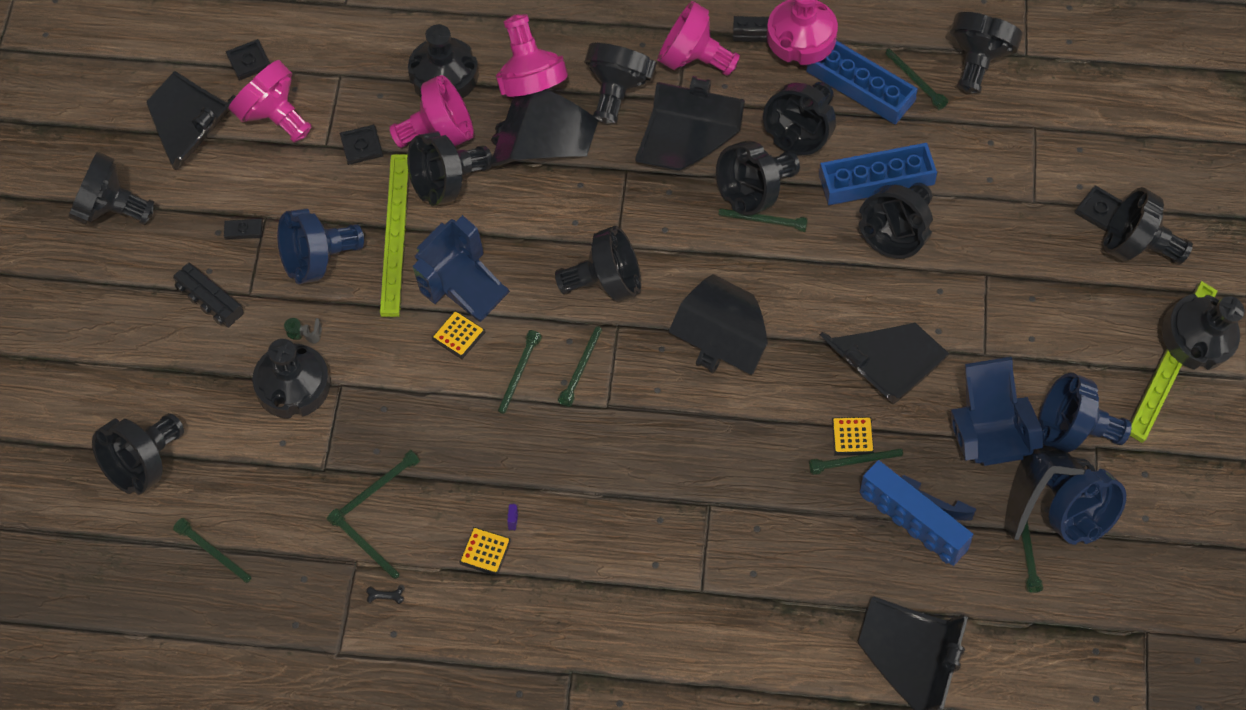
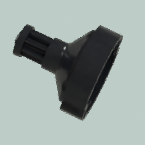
M975 12L956 13L950 34L966 52L965 68L961 80L957 82V87L967 93H981L983 76L985 71H988L991 60L1017 53L1023 32L1007 21L992 18L985 14Z
M441 24L433 25L426 30V41L416 47L409 58L408 73L410 83L414 84L416 94L421 97L422 84L436 76L443 75L454 85L463 99L471 93L477 84V58L472 56V49L469 45L459 39L451 38L448 27Z
M590 43L584 63L590 66L589 69L601 82L600 98L597 109L593 113V118L604 124H617L618 110L626 90L652 82L657 62L651 60L647 55L621 46L606 43Z
M817 82L812 86L804 83H790L782 86L774 93L764 107L763 124L766 132L773 135L774 143L786 152L792 151L796 155H810L819 151L833 135L836 126L835 111L833 106L829 105L834 97L832 88L824 82Z
M438 131L419 134L411 140L408 148L407 166L409 177L415 192L423 202L428 201L431 206L452 202L460 193L462 176L477 170H489L492 166L490 165L492 155L485 145L477 146L471 150H456L452 141L446 135L440 136Z
M755 141L739 142L726 147L718 157L716 164L718 188L724 200H728L732 204V209L735 212L746 216L754 215L771 208L775 204L779 196L781 178L797 175L800 170V162L792 151L784 152L778 157H772L764 150L761 144Z
M97 151L79 188L68 218L86 225L88 221L92 222L108 211H113L121 215L123 213L140 220L139 223L144 225L153 215L154 201L150 199L146 201L132 195V191L122 188L119 182L117 167L114 164L115 159Z
M914 183L909 188L900 185H885L876 189L864 201L859 210L862 219L858 224L866 242L874 250L890 258L903 259L915 255L926 244L932 234L929 226L933 222V216L928 206L933 197L930 188L922 183Z
M1144 187L1135 189L1121 202L1109 221L1108 231L1103 239L1104 250L1122 261H1129L1147 249H1151L1156 253H1163L1170 257L1172 262L1178 265L1182 264L1189 257L1193 244L1187 239L1183 240L1175 236L1170 229L1163 226L1162 211L1164 209V201L1160 196Z
M618 226L594 233L588 260L579 262L576 266L567 269L560 268L555 271L556 283L562 294L571 293L572 290L583 286L590 287L597 284L613 300L620 302L636 297L641 292V274L637 257L627 235Z
M1195 294L1182 298L1167 311L1163 319L1162 335L1167 349L1177 361L1194 370L1200 366L1205 367L1207 370L1220 366L1235 354L1239 346L1240 328L1238 321L1244 316V306L1240 300L1233 296H1226L1219 300L1210 295L1198 298Z
M281 338L272 342L268 352L260 358L253 372V387L259 403L267 412L280 418L290 419L294 414H300L303 417L311 414L324 403L330 390V376L323 357L313 348L303 344H293L288 339Z
M171 413L165 414L161 417L160 421L144 429L124 418L119 421L115 418L94 432L92 437L93 453L100 469L113 485L127 494L135 491L140 495L160 481L163 467L159 451L164 449L166 444L172 440L182 437L184 428L181 421Z

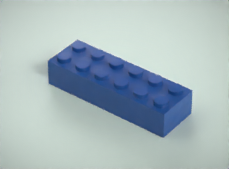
M836 41L834 49L826 58L813 64H807L808 73L895 125L916 101L918 88Z
M927 143L820 163L819 177L828 205L868 198L876 189L885 185H900L907 188L914 183H922L926 186L935 185L937 170Z
M878 460L863 476L860 489L862 497L866 501H871L875 504L881 513L889 515L896 525L903 526L908 530V533L913 538H918L922 541L928 550L937 553L943 562L954 567L969 550L974 534Z

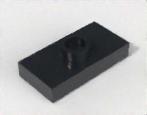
M262 219L224 221L225 240L262 238Z

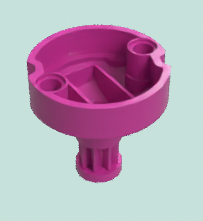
M786 0L779 4L769 16L767 28L768 44L771 50L786 62L795 60L800 65L819 62L826 58L835 47L838 31L836 16L828 6L818 0Z
M691 1L671 28L660 49L657 60L675 70L698 59L705 64L710 63L720 69L722 74L728 76L737 67L740 55L736 52L728 51L720 46L718 41L710 37L709 10Z
M527 14L512 15L503 21L509 33L513 56L496 74V79L501 95L507 94L508 97L539 92L559 84L568 77L563 56H557L556 53L537 48L535 39L530 32Z
M280 60L274 61L258 73L238 93L229 106V110L241 122L270 118L277 126L280 125L291 136L290 140L293 143L304 139L312 127L309 122H305L294 111V106L288 101L293 73Z
M443 75L436 76L422 84V96L418 112L412 114L409 119L399 124L394 123L390 125L391 136L400 148L407 146L408 142L415 136L438 131L440 136L446 135L454 146L460 145L474 136L473 124L464 101L454 85Z

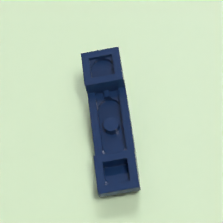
M905 475L902 476V479L955 520H973L976 508L959 500L954 507L920 491V482Z

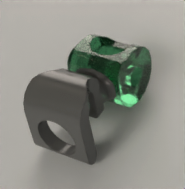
M289 318L284 323L286 334L290 339L300 340L302 335H304L308 342L315 344L321 338L322 326L318 318L315 319L314 331L311 333L309 326H302L297 318Z

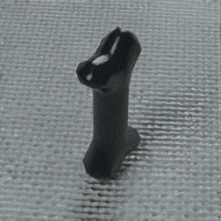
M370 586L366 589L368 594L367 602L370 604L376 599H389L401 604L404 601L402 597L403 589L399 587L395 591H377Z

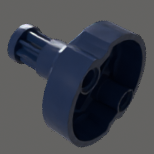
M307 208L286 211L279 220L277 240L280 258L287 275L290 278H294L297 284L319 281L326 272L330 255L349 249L361 250L364 245V235L358 224H352L340 229H325L314 213H310Z
M1075 373L1062 375L1052 385L1045 397L1039 416L1043 444L1063 452L1075 450L1089 435L1094 437L1102 436L1110 439L1116 445H1123L1128 440L1132 429L1131 421L1128 419L1115 418L1110 416L1108 412L1099 409L1096 383Z
M1100 468L1098 471L1087 469L1085 474L1081 475L1054 473L1046 484L1055 495L1049 510L1050 524L1062 538L1073 545H1076L1079 541L1088 544L1105 535L1116 524L1125 508L1127 496L1124 486L1105 469Z

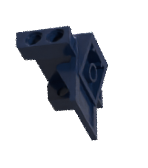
M463 215L457 221L451 219L446 224L441 223L417 247L418 253L415 255L417 262L412 266L420 293L434 304L446 295L481 322L510 292L478 260L484 254L479 231Z
M1012 357L965 364L966 407L951 409L952 429L965 461L975 459V463H983L984 466L1023 460V456L1031 455L1033 449L1043 448L1042 427L1028 397L1017 399Z

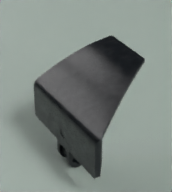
M176 71L146 101L159 138L174 170L179 169L230 111L229 106L236 97L232 95L226 102Z
M693 76L690 88L658 82L656 84L651 117L635 161L677 171L694 164L740 132L745 100L710 93L711 79L702 80Z
M548 89L532 94L514 96L505 121L496 124V133L491 139L496 148L490 165L495 167L516 160L586 157L598 120L575 103Z
M714 274L704 279L682 301L669 329L671 334L701 349L696 365L709 369V372L712 374L717 370L721 360L750 375L754 374L768 344L763 316L754 294Z
M915 322L831 338L823 331L820 333V336L892 404H895L949 356V353Z
M1049 446L1033 449L1031 455L1023 456L1011 487L1004 525L1005 530L1013 540H1019L1038 497L1054 473L1081 475L1085 474L1087 469L1095 471L1094 466L1087 459L1072 457L1068 452H1063Z
M871 597L857 643L889 684L913 710H943L953 672L960 670L961 667L960 659L965 652L961 642L968 617L960 615L944 620L877 597Z

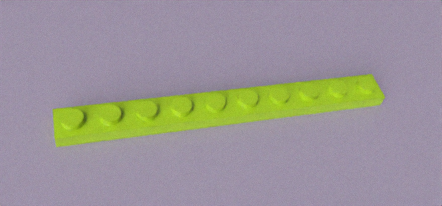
M391 155L380 306L381 317H400L409 181L407 155Z
M1201 281L1198 283L1193 294L1198 298L1206 295L1215 297L1217 290ZM1166 349L1131 420L1132 429L1130 436L1141 443L1146 441L1182 366L1168 349Z

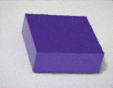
M509 504L508 530L515 531L517 529L518 509L516 504Z

